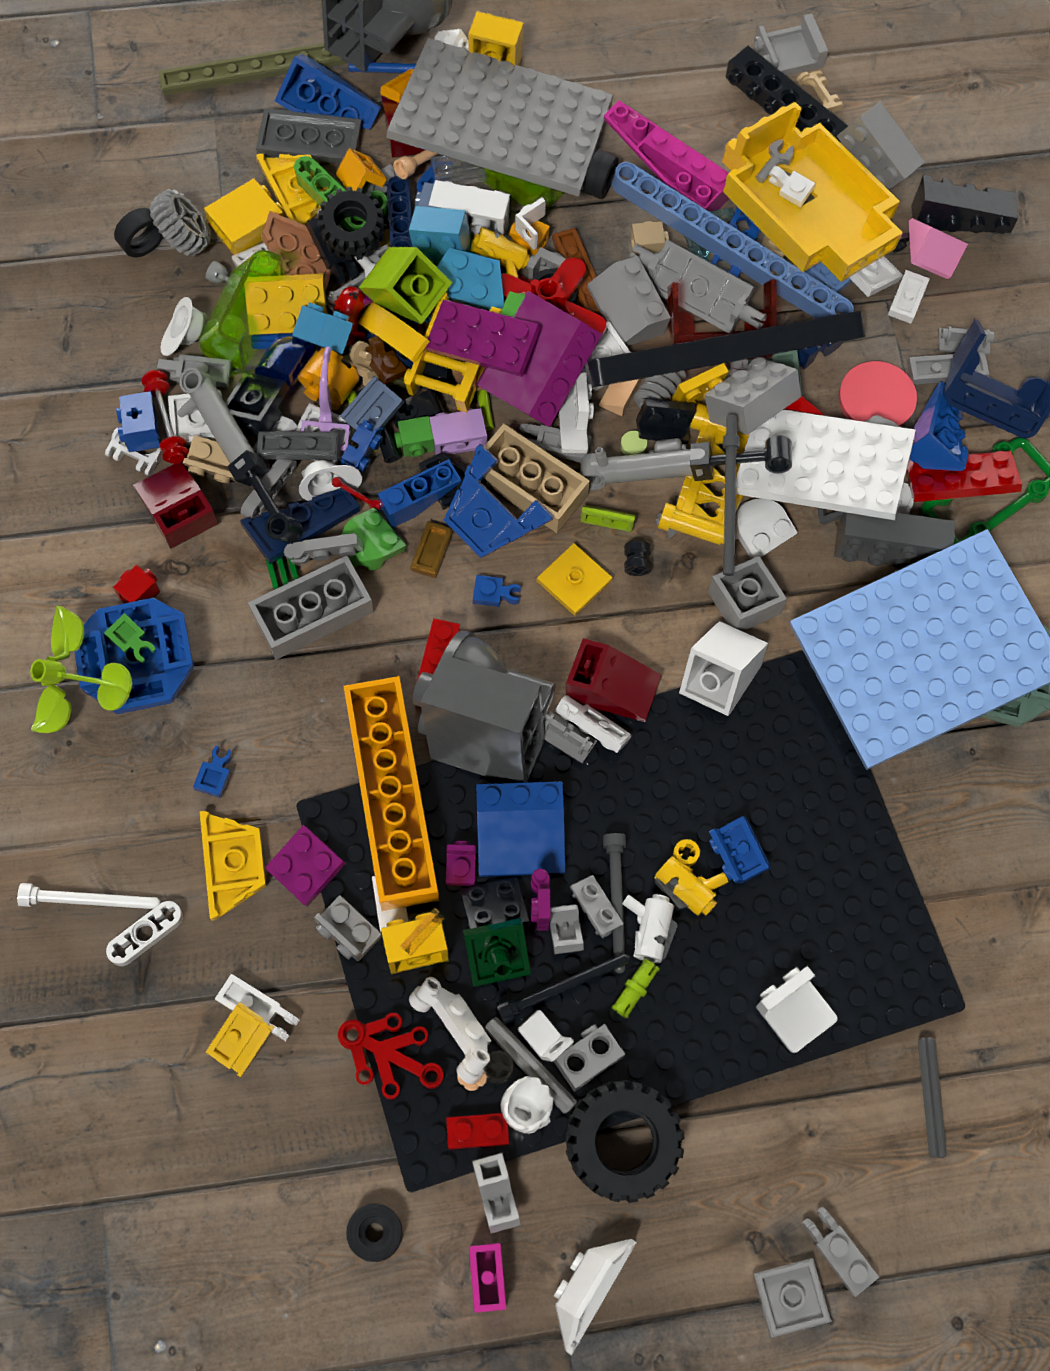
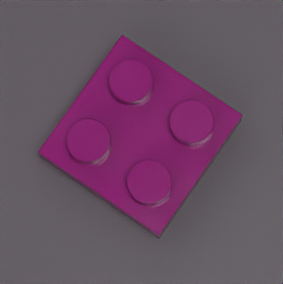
M302 825L265 869L303 905L308 907L346 863L309 828Z

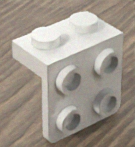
M808 966L802 971H799L796 967L785 975L783 979L786 983L778 989L772 985L760 994L763 1000L756 1006L792 1053L798 1052L837 1021L836 1014L810 982L815 975Z

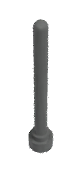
M621 833L603 835V848L606 849V853L609 854L611 904L624 923L621 853H624L623 848L626 847V835ZM624 924L612 930L613 957L625 953ZM626 965L615 969V972L623 973Z

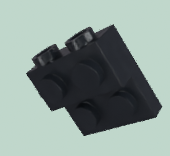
M245 372L225 404L240 428L246 429L254 436H258L259 431L271 432L282 415L278 406L287 394L290 386L286 380Z

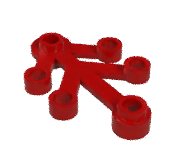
M389 1013L385 1018L368 1024H363L353 1019L345 1021L339 1027L338 1040L344 1048L351 1050L357 1070L355 1078L360 1085L367 1086L374 1079L373 1071L367 1067L363 1048L373 1052L383 1083L382 1094L386 1099H396L400 1094V1087L394 1081L389 1061L420 1077L422 1085L428 1089H435L443 1082L444 1075L439 1065L435 1063L422 1065L396 1051L412 1044L417 1046L424 1045L428 1041V1032L424 1027L418 1026L409 1033L379 1042L369 1036L384 1030L390 1032L400 1030L402 1019L399 1014ZM395 1017L399 1020V1024L392 1028L388 1026V1020ZM356 1030L358 1038L356 1040H349L347 1038L349 1031ZM417 1031L425 1033V1038L422 1041L414 1039V1034ZM362 1071L370 1073V1078L367 1081L359 1079V1074ZM433 1071L437 1074L436 1081L428 1082L426 1080L428 1072ZM388 1085L396 1086L397 1090L394 1095L386 1094L385 1089Z

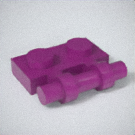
M537 869L533 872L531 878V889L537 893V898H532L531 922H536L537 931H548L550 923L549 874L544 869Z

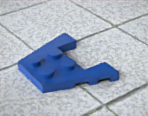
M479 444L474 451V458L465 471V478L460 489L456 491L444 521L480 558H483L552 521L555 517L538 500H535L517 519L481 483V480L499 461L483 444Z

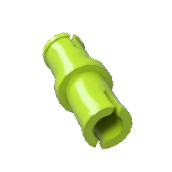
M644 958L632 979H627L625 982L626 988L612 1006V1009L617 1010V1013L621 1016L628 1018L640 997L644 998L647 994L646 988L660 968Z

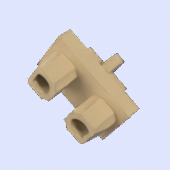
M358 341L349 347L350 352L342 356L343 358L340 361L349 369L353 365L359 377L362 376L363 385L366 386L374 376L381 382L369 366L372 355L365 350L369 345L364 341Z

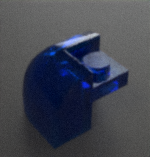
M287 336L277 339L265 351L255 368V374L286 380L290 389H292L298 380L297 376L315 353L316 347L314 344L300 338Z

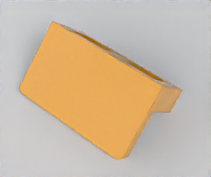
M351 148L348 149L336 172L345 187H352L353 191H356L357 188L362 189L366 181L383 187L387 180L370 156Z

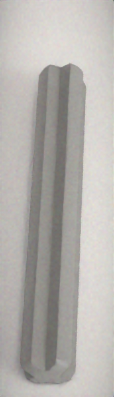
M495 1017L485 1026V1031L529 1077L539 1078L541 1084L548 1085L550 1095L553 1097V1103L563 1113H568L576 1104V1100L498 1018Z

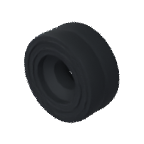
M598 150L594 154L584 179V193L598 199H603L607 195L618 166V157L603 150Z
M378 1203L367 1204L356 1210L349 1219L346 1229L347 1242L352 1252L359 1258L369 1262H380L391 1257L399 1248L403 1236L402 1224L397 1214L389 1207ZM373 1223L380 1224L384 1231L383 1237L378 1242H371L366 1237V1229Z

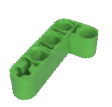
M302 156L295 161L294 170L297 183L320 206L323 201L328 202L327 196L330 193L336 195V190L340 188L342 192L346 191L313 158ZM323 187L329 188L326 191H319ZM381 191L369 192L373 195V200L377 199L379 205L382 206L383 220L385 221L388 217L387 197ZM351 216L343 219L339 225L345 231L352 232L362 228L366 222L362 218ZM355 221H363L361 225H354L353 223Z

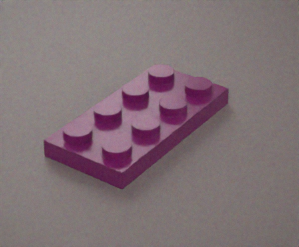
M443 299L428 337L430 342L425 349L432 353L522 377L541 328L537 323Z

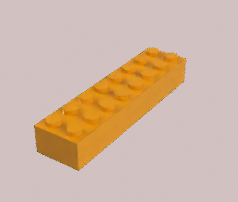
M400 677L345 685L344 692L381 911L439 901Z

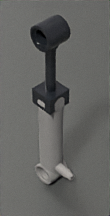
M193 367L184 370L180 377V387L191 398L177 411L178 416L183 418L197 407L230 464L227 468L235 481L247 486L252 485L270 516L265 524L267 535L274 540L287 544L297 542L302 535V524L298 519L281 513L261 480V477L269 471V468L263 458L254 453L217 391L215 378Z
M772 436L766 440L763 451L737 453L736 464L765 461V468L769 472L785 473L792 468V441L786 436ZM710 442L691 444V449L615 457H607L603 448L598 447L595 453L586 454L582 457L580 475L590 481L589 490H599L610 483L693 476L694 481L713 480V466L725 465L726 454L713 455Z

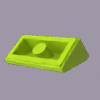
M584 504L582 506L580 522L632 532L635 514Z

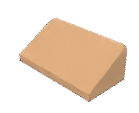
M642 379L610 384L599 406L623 416Z

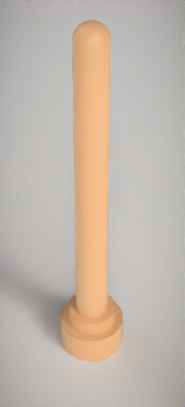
M424 150L413 157L403 156L394 161V170L401 179H406L414 174L417 166L437 156L438 153Z

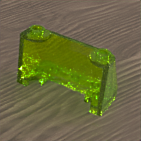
M267 250L257 251L231 272L199 338L200 349L204 355L210 358L230 360L232 367L244 370L248 362V356L243 353L241 343L245 334V325L240 319L246 308L244 283L247 277L282 276L281 255Z

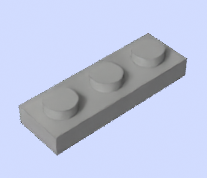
M978 352L980 362L975 371L989 376L985 352ZM954 354L909 357L907 364L913 384L946 382Z

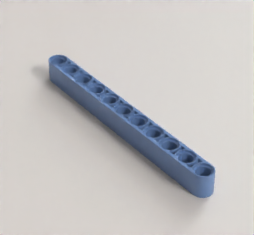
M623 162L617 166L612 181V187L616 193L712 254L718 255L720 259L731 266L738 267L742 273L810 316L817 319L837 315L835 311L841 314L854 312V306L848 299L807 273H802L793 264L630 162ZM621 177H626L629 180H623ZM642 190H647L651 194H646ZM663 204H669V205H671L672 207H671V208H668V207H666V206L663 205ZM685 217H690L693 221H688ZM706 230L712 231L715 235L708 234ZM728 244H732L736 248H731L728 246ZM749 257L755 258L757 262L751 261ZM771 271L777 272L779 276L773 275ZM792 284L798 285L800 289L794 288ZM814 298L820 299L822 303L816 302Z

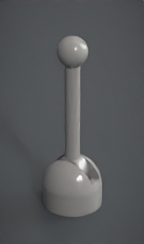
M216 261L210 264L205 276L207 280L216 284L227 281L245 291L243 284L227 276V270L222 264Z

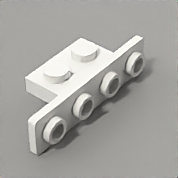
M586 373L579 374L558 412L562 453H587L588 451L587 424L588 419H593V403H589L592 396V385L587 384Z

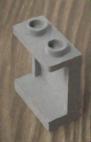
M812 13L803 15L800 26L766 33L764 26H759L756 37L753 39L756 52L759 51L762 57L786 76L824 67L828 54V49Z

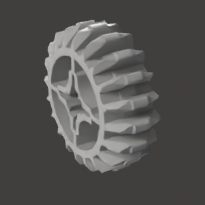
M170 189L154 197L149 207L150 216L154 220V225L159 229V233L171 244V247H175L178 252H183L186 256H194L207 248V245L211 243V230L207 226V221L203 218L202 213L198 211L197 206L191 203L190 199H186L184 194H179L178 191Z

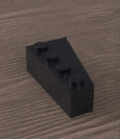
M923 175L912 202V218L939 231L1011 233L1018 220L1016 193L988 187L984 190H977L973 184L966 183L962 187L952 185V180L942 179L941 182L932 181V176Z

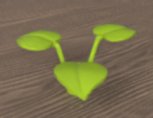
M58 605L55 609L51 633V649L55 657L48 656L47 660L36 659L30 669L31 678L35 682H41L42 686H48L39 698L35 721L31 727L32 731L39 733L57 732L64 728L69 721L71 703L65 699L66 692L55 685L62 682L65 678L100 684L97 692L98 702L102 708L110 711L121 708L128 700L132 689V678L128 669L118 663H109L104 666L102 680L66 673L65 667L57 661L69 658L70 651L74 652L80 648L84 638V625L79 616Z

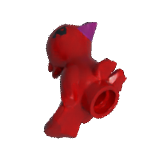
M354 286L345 288L337 300L334 301L336 306L333 310H340L342 314L349 316L348 322L353 323L344 350H349L351 345L366 339L365 334L359 332L358 316L364 307L373 302L368 296H365L363 291Z

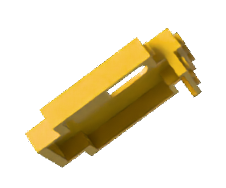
M794 102L787 107H781L769 117L761 118L758 123L743 128L739 132L737 139L734 138L727 143L722 162L731 171L726 177L723 192L802 273L822 262L840 282H843L895 250L903 232L891 219L900 201L820 123L800 132L795 126L802 108ZM780 139L783 140V147L779 153L783 154L790 146H793V159L789 165L778 164L777 166L790 174L795 171L815 183V188L811 192L815 199L801 206V208L779 195L781 188L769 182L770 175L763 183L758 182L755 178L771 158L769 146Z

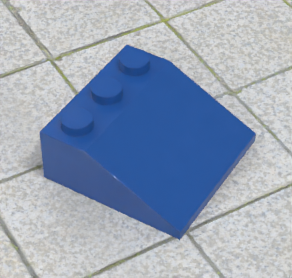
M562 782L476 784L479 877L532 875L537 869H544L548 874H565Z

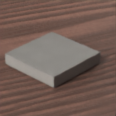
M813 1258L753 1274L770 1338L831 1322Z

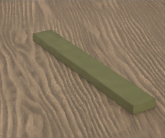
M324 43L160 70L158 74L164 96L286 75L294 56L299 54L306 55L324 67L349 63L343 61L338 56L331 55V52L324 49Z

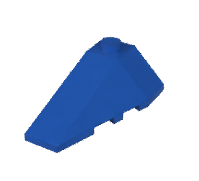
M304 54L294 56L275 98L276 103L294 112L361 119V128L369 130L372 128L381 109L380 105Z
M941 381L937 384L913 428L916 431L910 460L918 463L923 469L962 471L966 468L968 459V448L962 444V439L966 437L965 431L959 425V421L963 419L962 411L950 406L946 402L944 397L946 384Z

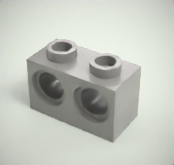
M605 1024L599 1028L593 1025L581 1034L582 1040L575 1045L571 1044L554 1060V1063L574 1092L625 1056V1053ZM596 1040H602L607 1044L608 1051L602 1055L597 1054L592 1049V1043ZM571 1057H578L583 1061L584 1067L582 1070L574 1072L568 1068L567 1060Z

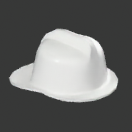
M184 297L179 301L172 320L164 333L161 342V353L164 356L171 355L179 345L195 343L203 333L207 315L194 308L188 297Z
M316 460L302 471L303 479L299 485V493L302 498L310 501L314 496L340 489V487L332 485L334 477H339L342 483L356 490L362 482V475L359 470L352 466L334 465L328 460Z

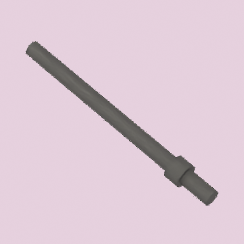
M737 415L726 416V435L723 436V448L726 449L723 575L725 576L734 575L737 449H739L740 437L737 435Z

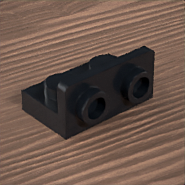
M645 398L636 418L639 438L654 441L678 438L682 444H688L690 440L688 428L696 413L695 404Z

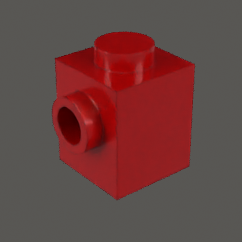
M137 565L131 570L125 571L119 581L113 586L117 597L124 603L155 598L160 593L156 583L158 581L157 577L150 570L146 569L143 571Z

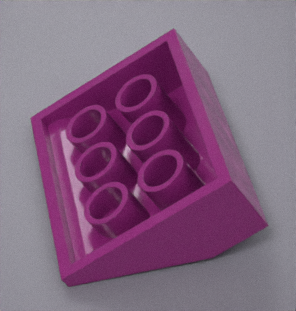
M528 291L514 318L537 323L541 329L523 376L485 367L476 385L538 422L550 427L602 334Z

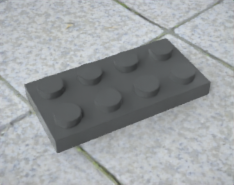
M264 108L256 151L257 154L279 157V154H289L291 156L311 155L316 162L341 164L349 148L356 151L358 149L362 127L361 119Z

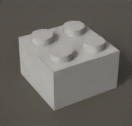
M760 556L735 566L733 576H725L723 572L712 576L708 589V594L727 624L740 631H745L780 615L787 600Z

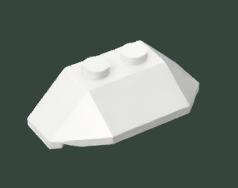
M633 1239L591 1248L585 1254L579 1252L570 1267L575 1272L569 1282L563 1279L556 1290L554 1297L558 1301L555 1304L564 1348L569 1354L572 1355L637 1243Z

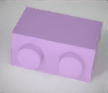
M469 408L467 413L463 411L450 414L439 413L429 417L434 438L435 455L442 452L446 455L473 451L479 444L484 446L487 444V433L481 408Z

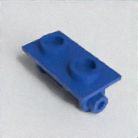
M368 420L359 423L351 439L358 443L359 447L348 444L340 459L342 462L340 465L352 466L361 473H364L370 464L371 459L368 457L372 449L376 450L382 442L383 436H381L384 428L372 429L374 424Z

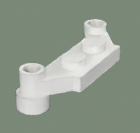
M428 977L421 986L415 988L409 996V1002L419 1012H427L431 1006L435 1009L465 1054V1058L457 1067L458 1076L464 1082L474 1084L483 1075L484 1067L490 1061L487 1046L491 1039L460 994H452L443 989L437 979Z

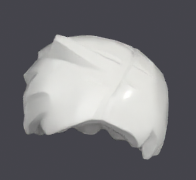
M526 1076L517 1080L506 1090L501 1100V1110L503 1117L510 1127L519 1132L530 1134L550 1123L553 1097L550 1095L548 1085L541 1084L539 1078Z

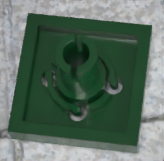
M521 918L463 930L473 987L531 974ZM498 936V939L493 938V940H491V937Z

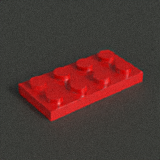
M1011 451L969 454L966 468L962 471L923 469L918 463L910 460L906 472L913 502L1022 491V481Z

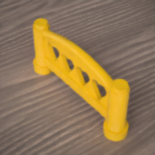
M698 403L695 416L690 424L691 429L699 431L696 443L710 442L713 455L726 454L717 445L723 443L726 427L710 422L707 406ZM737 431V435L740 437L737 453H742L745 451L749 434ZM736 464V478L740 464ZM713 467V480L694 481L693 476L685 477L676 506L669 503L665 504L657 528L667 532L668 529H672L717 545L724 544L725 488L722 489L723 496L718 497L704 484L713 482L725 484V476H722ZM736 494L735 512L744 495ZM716 502L719 505V508L715 511L717 516H708L698 504Z

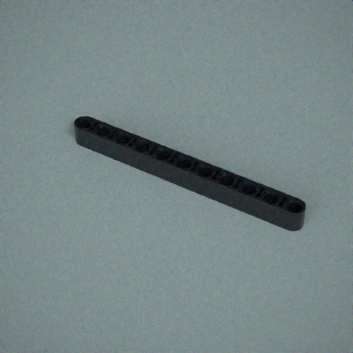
M862 311L608 356L587 362L592 387H599L864 338L866 335Z

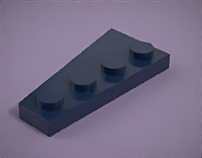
M340 488L314 496L312 500L301 504L299 502L289 504L288 508L282 509L280 512L294 517L301 522L302 535L297 542L314 539L360 512V506L349 492ZM268 511L263 512L260 517L241 519V526L269 564L285 556L284 549L287 543L270 538L265 531V524L270 516Z

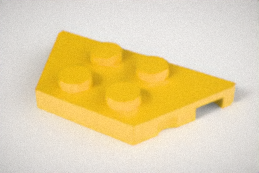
M257 154V162L278 203L282 206L286 218L306 225L318 213L321 206L297 183L294 164L298 158L302 156L311 157V155L291 156L289 154H279V158H265L264 154ZM323 187V188H320V189H319V191H326V190H328V188H326V187Z
M199 811L209 915L211 921H214L266 887L261 831L259 828L247 824L242 825L228 818L223 819L211 815L209 812Z

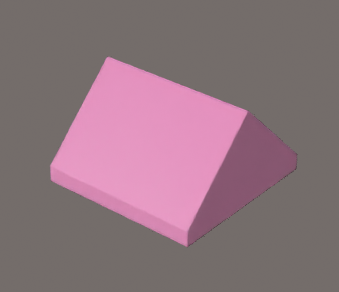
M913 218L909 220L911 263L945 279L951 278L968 244Z

